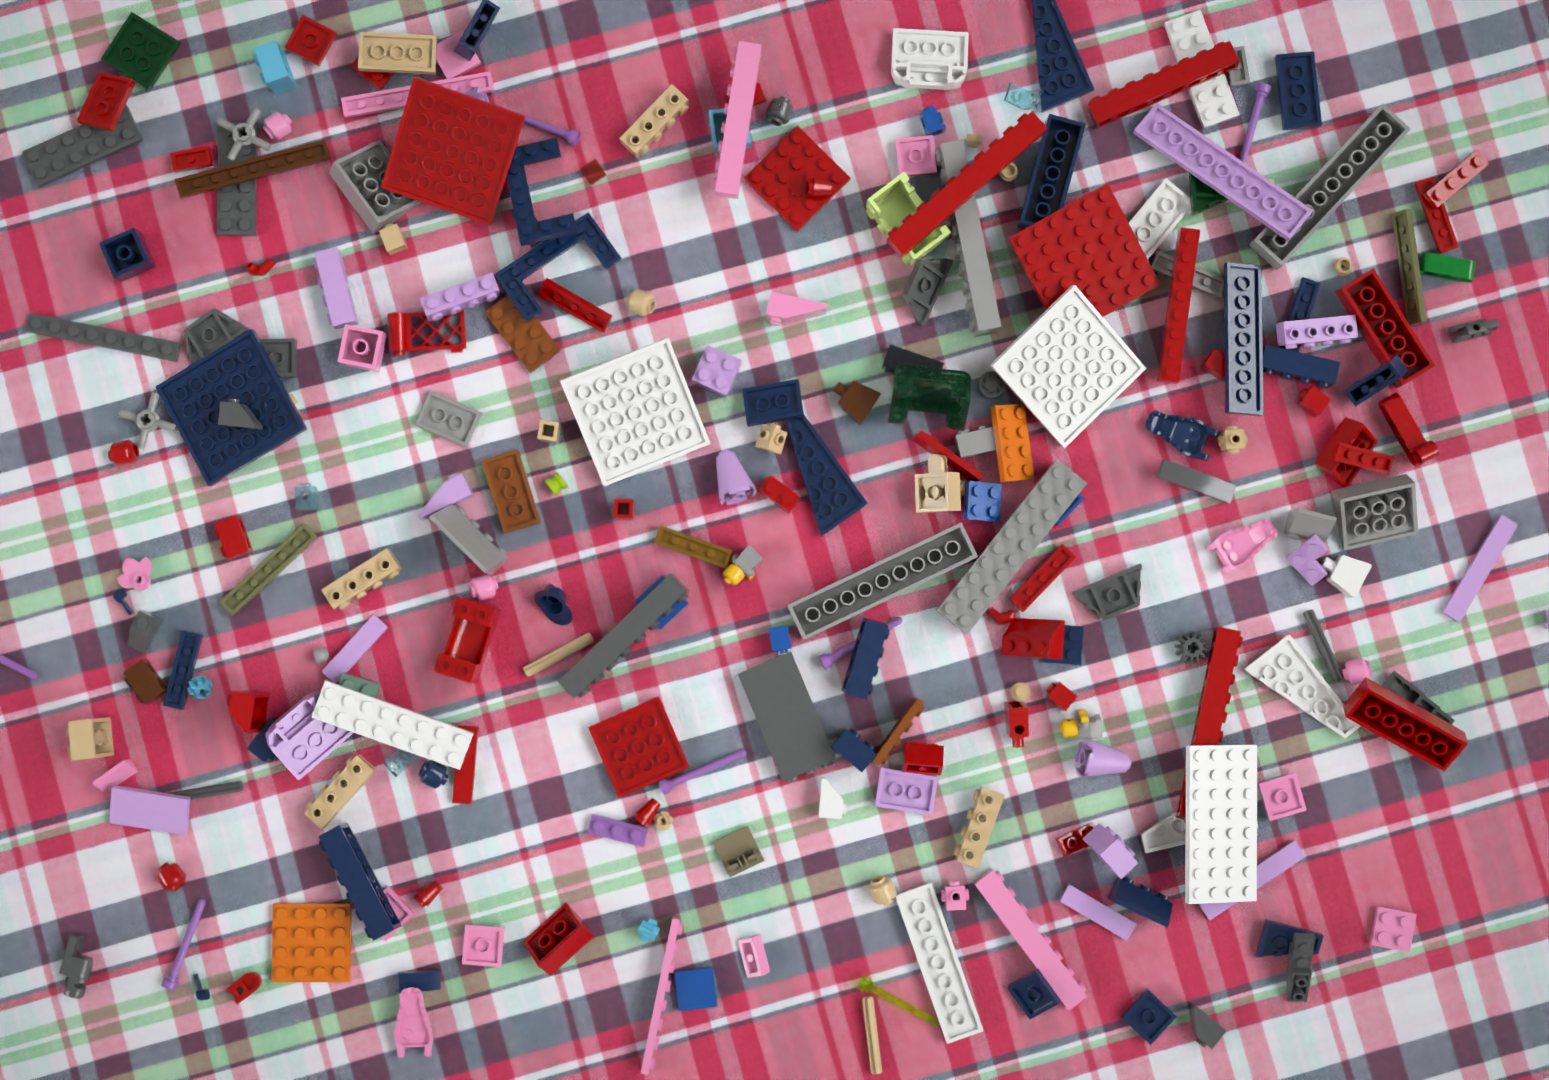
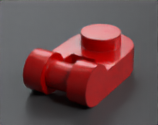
M248 972L225 990L228 994L231 993L235 998L234 1002L238 1005L259 989L262 984V978L257 972ZM239 986H241L242 989L245 991L244 993L241 994V992L238 990Z

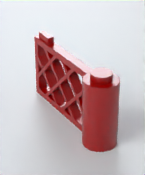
M464 310L456 314L446 315L448 317L446 319L442 318L443 322L437 329L427 319L423 318L426 317L425 312H395L387 314L389 352L393 353V356L396 357L405 356L406 352L451 350V353H463V349H466ZM453 315H460L461 322L455 328L448 320ZM419 317L424 323L416 330L411 325V318ZM445 323L453 329L447 338L439 332ZM426 324L434 330L428 338H425L420 333V330ZM457 332L462 337V344L454 345L449 339ZM436 333L444 339L438 346L430 342ZM417 334L425 340L421 346L412 347V339Z

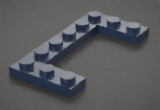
M557 137L518 146L513 155L507 174V181L521 246L578 233L573 213L536 222L524 165L561 157Z
M589 212L575 221L578 233L546 240L494 274L498 283L527 323L543 313V310L522 282L524 279L583 240L605 270L621 260L620 255Z

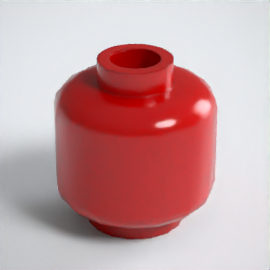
M130 440L115 442L108 451V457L118 467L134 464L139 457V449Z
M167 862L159 867L156 879L165 891L176 892L185 885L186 874L177 863L169 864Z

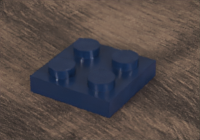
M1039 969L1012 982L1007 987L1029 1019L1036 1017L1061 1002Z
M1148 989L1121 1016L1150 1045L1177 1017Z

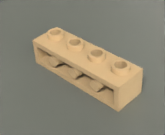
M671 84L619 138L621 144L636 158L640 155L644 156L649 151V146L653 142L656 143L663 136L662 132L666 128L670 129L675 124V119L679 115L682 116L689 109L688 98Z
M386 548L321 590L333 609L344 610L351 605L350 601L355 598L359 600L367 595L366 591L371 588L373 590L383 585L382 581L387 578L390 580L400 574L398 571L403 568L391 549Z
M361 754L352 755L345 763L347 765L343 771L339 770L332 777L334 781L330 785L326 784L319 793L321 795L319 798L311 800L306 806L308 810L304 814L319 828H326L377 771Z
M982 786L980 790L976 789L973 800H975L974 807L969 808L966 817L969 821L967 826H963L960 837H962L960 845L957 844L953 855L956 856V861L979 869L1005 795Z

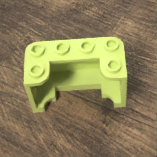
M905 172L901 173L867 199V210L865 212L871 220L875 219L878 223L877 228L883 235H887L895 226L899 228L903 224L902 220L909 214L913 216L917 212L916 208L922 203V200L915 192V188L909 184L910 178ZM946 225L937 227L905 255L902 261L906 265L910 264L912 266L916 263L917 259L923 258L947 240L951 231Z

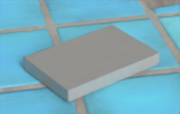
M429 390L414 425L468 448L483 413Z

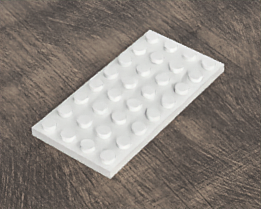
M1186 745L1185 903L1257 901V745Z

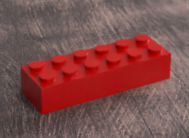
M1374 268L1335 292L1348 314L1356 315L1357 328L1379 363L1382 365L1398 355L1407 367L1408 371L1400 379L1393 382L1395 388L1405 385L1435 366Z
M1367 677L1364 678L1343 705L1346 718L1444 772L1468 745L1464 731Z

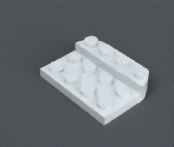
M893 28L891 75L894 83L907 88L940 90L960 88L965 80L968 67L969 32Z

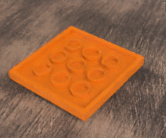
M273 903L271 982H350L352 904Z

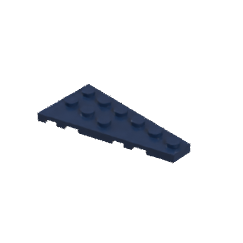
M1031 0L1041 113L1095 90L1055 0Z
M804 415L801 418L787 420L786 426L822 537L868 503Z

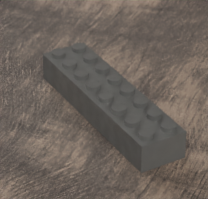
M670 573L579 660L558 683L573 698L584 697L591 690L589 686L592 683L595 685L605 677L603 673L606 670H612L619 663L617 659L620 656L622 658L627 656L633 650L631 646L634 643L639 644L647 636L645 633L648 630H654L661 623L659 619L662 616L667 617L675 610L673 606L676 603L681 604L688 597L686 593L689 589L674 574Z

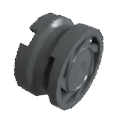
M989 371L980 378L978 391L986 399H995L1003 393L1006 383L995 371Z

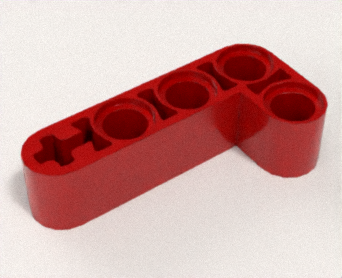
M1394 393L1378 402L1383 416L1413 466L1422 465L1439 456L1438 447L1433 441L1425 440L1398 393Z

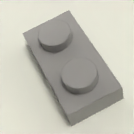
M1244 46L1234 47L1239 59L1238 68L1227 72L1230 88L1250 84Z

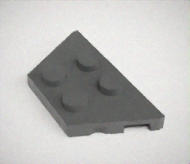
M948 258L917 259L902 295L919 326L925 327L954 260Z
M216 308L211 309L184 329V336L187 342L186 353L189 354L190 365L250 329Z
M1141 563L1073 591L1072 594L1103 621L1140 606Z

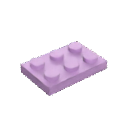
M881 767L875 806L932 815L938 777Z

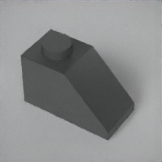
M228 399V402L220 401L218 425L262 430V424L247 405L240 404V400Z
M139 610L130 627L128 646L146 654L163 619L147 611Z
M1191 1003L1192 1032L1197 1037L1195 1041L1204 1048L1209 1046L1213 1049L1226 1033V1030Z

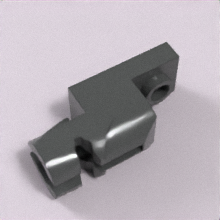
M80 933L70 935L59 970L60 974L67 975L63 994L76 999H81L84 996L86 986L83 984L89 981L93 966L92 957L79 954L84 947V934Z

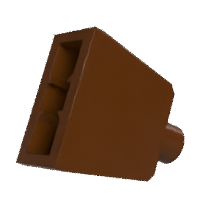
M852 381L849 387L838 382L833 389L836 394L841 396L838 406L858 425H861L881 395L880 392L856 381Z

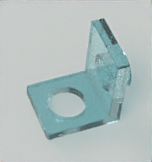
M1011 82L1008 85L1004 101L1022 110L1035 109L1038 106L1042 90L1028 91ZM1036 95L1034 102L1030 104L1032 97Z
M398 749L383 764L397 777L419 755ZM391 762L397 765L398 770L392 767Z

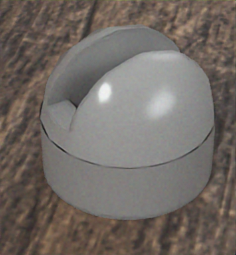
M325 648L314 649L316 663H323L329 658V653Z

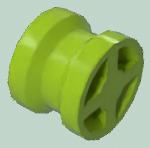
M558 472L551 479L545 480L556 496L560 490L568 488V485Z

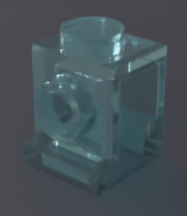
M300 483V487H295V510H319L318 488L312 486V483ZM304 493L308 494V498L306 500H303Z

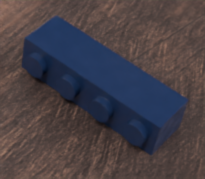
M1263 346V374H1278L1280 378L1286 380L1295 378L1299 379L1298 382L1303 384H1310L1312 382L1316 383L1317 387L1326 389L1336 384L1340 362L1275 346Z
M863 617L841 689L845 694L866 700L868 695H871L873 690V684L871 683L879 669L877 663L884 653V647L882 646L884 640L888 639L890 632L886 623Z

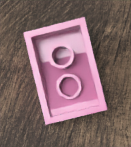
M771 292L766 321H770L769 324L781 326V324L786 325L825 315L828 304Z

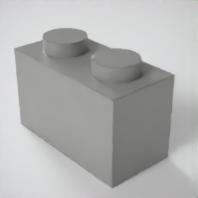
M988 425L976 427L977 431L970 432L969 429L958 431V435L954 437L958 456L963 459L995 452L996 445L993 427L988 428Z

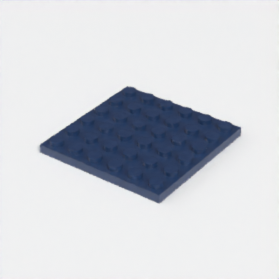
M250 329L155 386L208 486L215 485L307 430L304 421L254 329ZM228 399L240 400V404L247 405L262 424V430L218 425L220 401L228 402Z

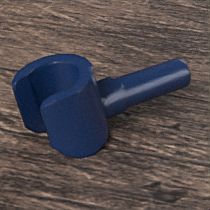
M120 588L114 593L113 598L121 603L130 615L133 611L124 600L128 594Z
M194 974L193 977L197 986L196 998L198 1000L210 999L209 989H202L198 974Z

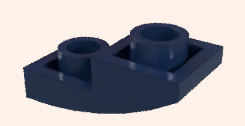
M437 968L424 971L416 969L398 972L399 992L410 987L419 988L422 992L440 990V970Z

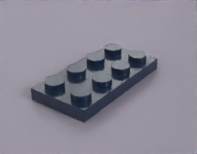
M1314 51L1277 54L1275 56L1282 130L1321 127L1322 120Z

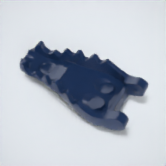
M1153 411L1148 416L1145 425L1148 431L1160 436L1180 453L1190 458L1204 461L1209 459V455L1202 453L1208 436L1218 437L1220 431L1213 429L1198 419L1167 415L1159 411Z

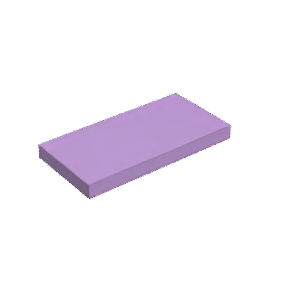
M113 785L111 788L109 823L186 835L189 824L190 797Z

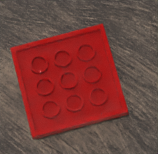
M797 125L744 177V180L798 232L851 178ZM817 178L835 183L834 194L811 197V195L806 193L807 180Z
M659 696L588 727L618 798L690 767Z

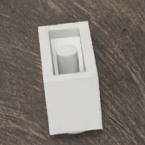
M821 777L818 817L842 819V815H846L847 803H843V798L826 778Z

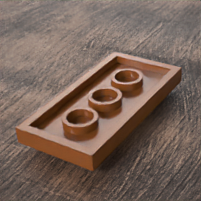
M508 295L485 311V314L530 373L561 351L536 317L528 323Z
M519 450L482 460L481 462L504 534L542 523Z
M917 697L913 699L875 753L877 755L872 760L875 764L879 766L881 763L883 765L890 757L888 752L892 747L896 748L902 740L899 737L903 732L907 733L912 727V719L914 716L919 717L924 710L922 705L925 702Z

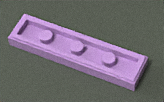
M374 614L321 672L333 683L338 684L342 673H348L389 627Z
M1070 884L1067 885L1059 899L1060 902L1125 940H1128L1136 926L1135 922Z

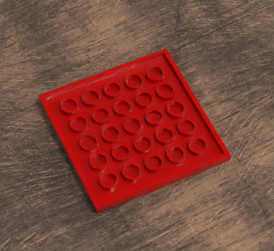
M414 77L381 188L491 226L526 115Z
M1108 183L1007 238L1045 310L1071 285H1076L1100 315L1104 317L1161 285Z

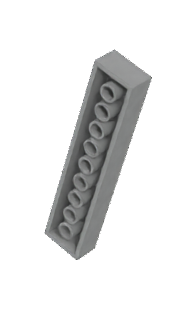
M1381 104L1294 196L1311 208L1313 212L1291 240L1287 241L1266 226L1249 246L1277 271L1411 129L1387 106Z
M963 140L940 144L937 155H935L937 167L940 166L941 169L939 174L940 184L944 185L945 188V183L952 176L956 178L960 175L961 168L968 163ZM974 195L948 218V222L951 221L952 223L950 234L951 239L955 240L956 247H954L955 258H959L958 274L959 277H963V284H961L963 296L966 295L967 297L965 308L967 314L971 316V321H969L970 332H974V336L978 337L997 333L1002 326Z
M1056 459L953 587L936 611L962 632L968 634L1086 486L1087 482Z
M961 522L787 605V608L802 639L805 640L961 566L978 556Z

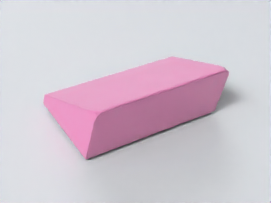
M123 760L94 780L92 784L107 793L111 791L113 785L118 786L138 770L131 760Z
M761 935L737 940L747 978L763 976L769 973L770 968Z

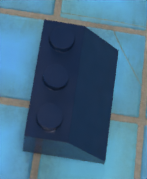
M1125 876L1122 879L1116 877L1107 897L1108 899L1168 928L1173 903L1168 901V896L1158 893V895L1150 893L1151 888L1142 884L1140 887L1133 885L1134 880Z

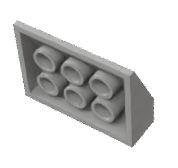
M380 139L334 161L329 171L333 180L373 234L383 229V226L395 222L422 203L381 188L391 154Z
M1407 474L1332 490L1333 509L1335 517H1337L1336 522L1344 551L1418 534L1415 482Z
M451 504L429 517L484 573L493 575L508 560L505 556L507 552L500 545L496 547L492 543L494 539L487 532L483 534L478 529L480 525L473 518L469 520L465 516L467 512L460 505L456 507Z

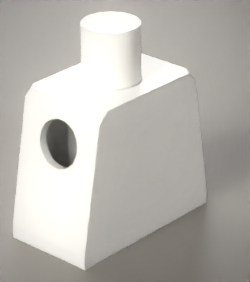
M1345 555L1337 556L1335 561L1325 557L1321 563V566L1329 571L1326 580L1349 598L1357 596L1372 567L1369 563Z

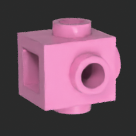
M949 881L948 885H944V890H941V901L945 902V909L947 911L966 910L969 890L965 889V885L960 884V881ZM954 893H958L956 897H952Z

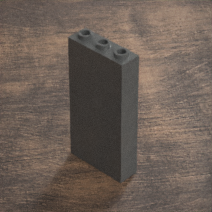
M792 652L738 674L782 782H793L798 779L797 775L804 773L806 776L816 772V767L822 765L823 768L834 764L833 760L836 757Z

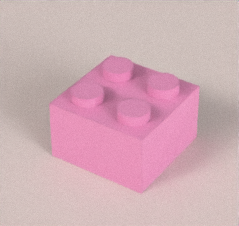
M345 324L337 362L344 366L380 372L387 335L383 331Z

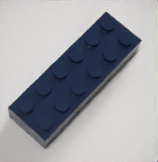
M1053 114L1048 115L1045 121L1048 129L1041 136L1017 228L1025 229L1064 207L1086 123Z
M349 824L338 825L318 836L321 849L324 852L326 851L329 856L328 862L333 869L335 868L338 873L337 879L341 886H345L348 892L346 896L351 904L354 903L357 909L355 913L360 921L363 920L366 926L364 930L367 936L374 941L401 927L402 925L386 894H384L383 888Z

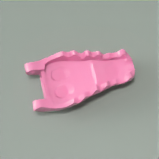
M1265 518L1255 524L1232 529L1221 534L1206 546L1208 552L1216 551L1224 565L1219 571L1224 575L1251 561L1266 543L1277 537V530L1272 521Z
M405 988L400 993V1008L394 1028L398 1058L405 1057V1047H425V1057H432L433 1031L424 1007L423 994L419 988Z

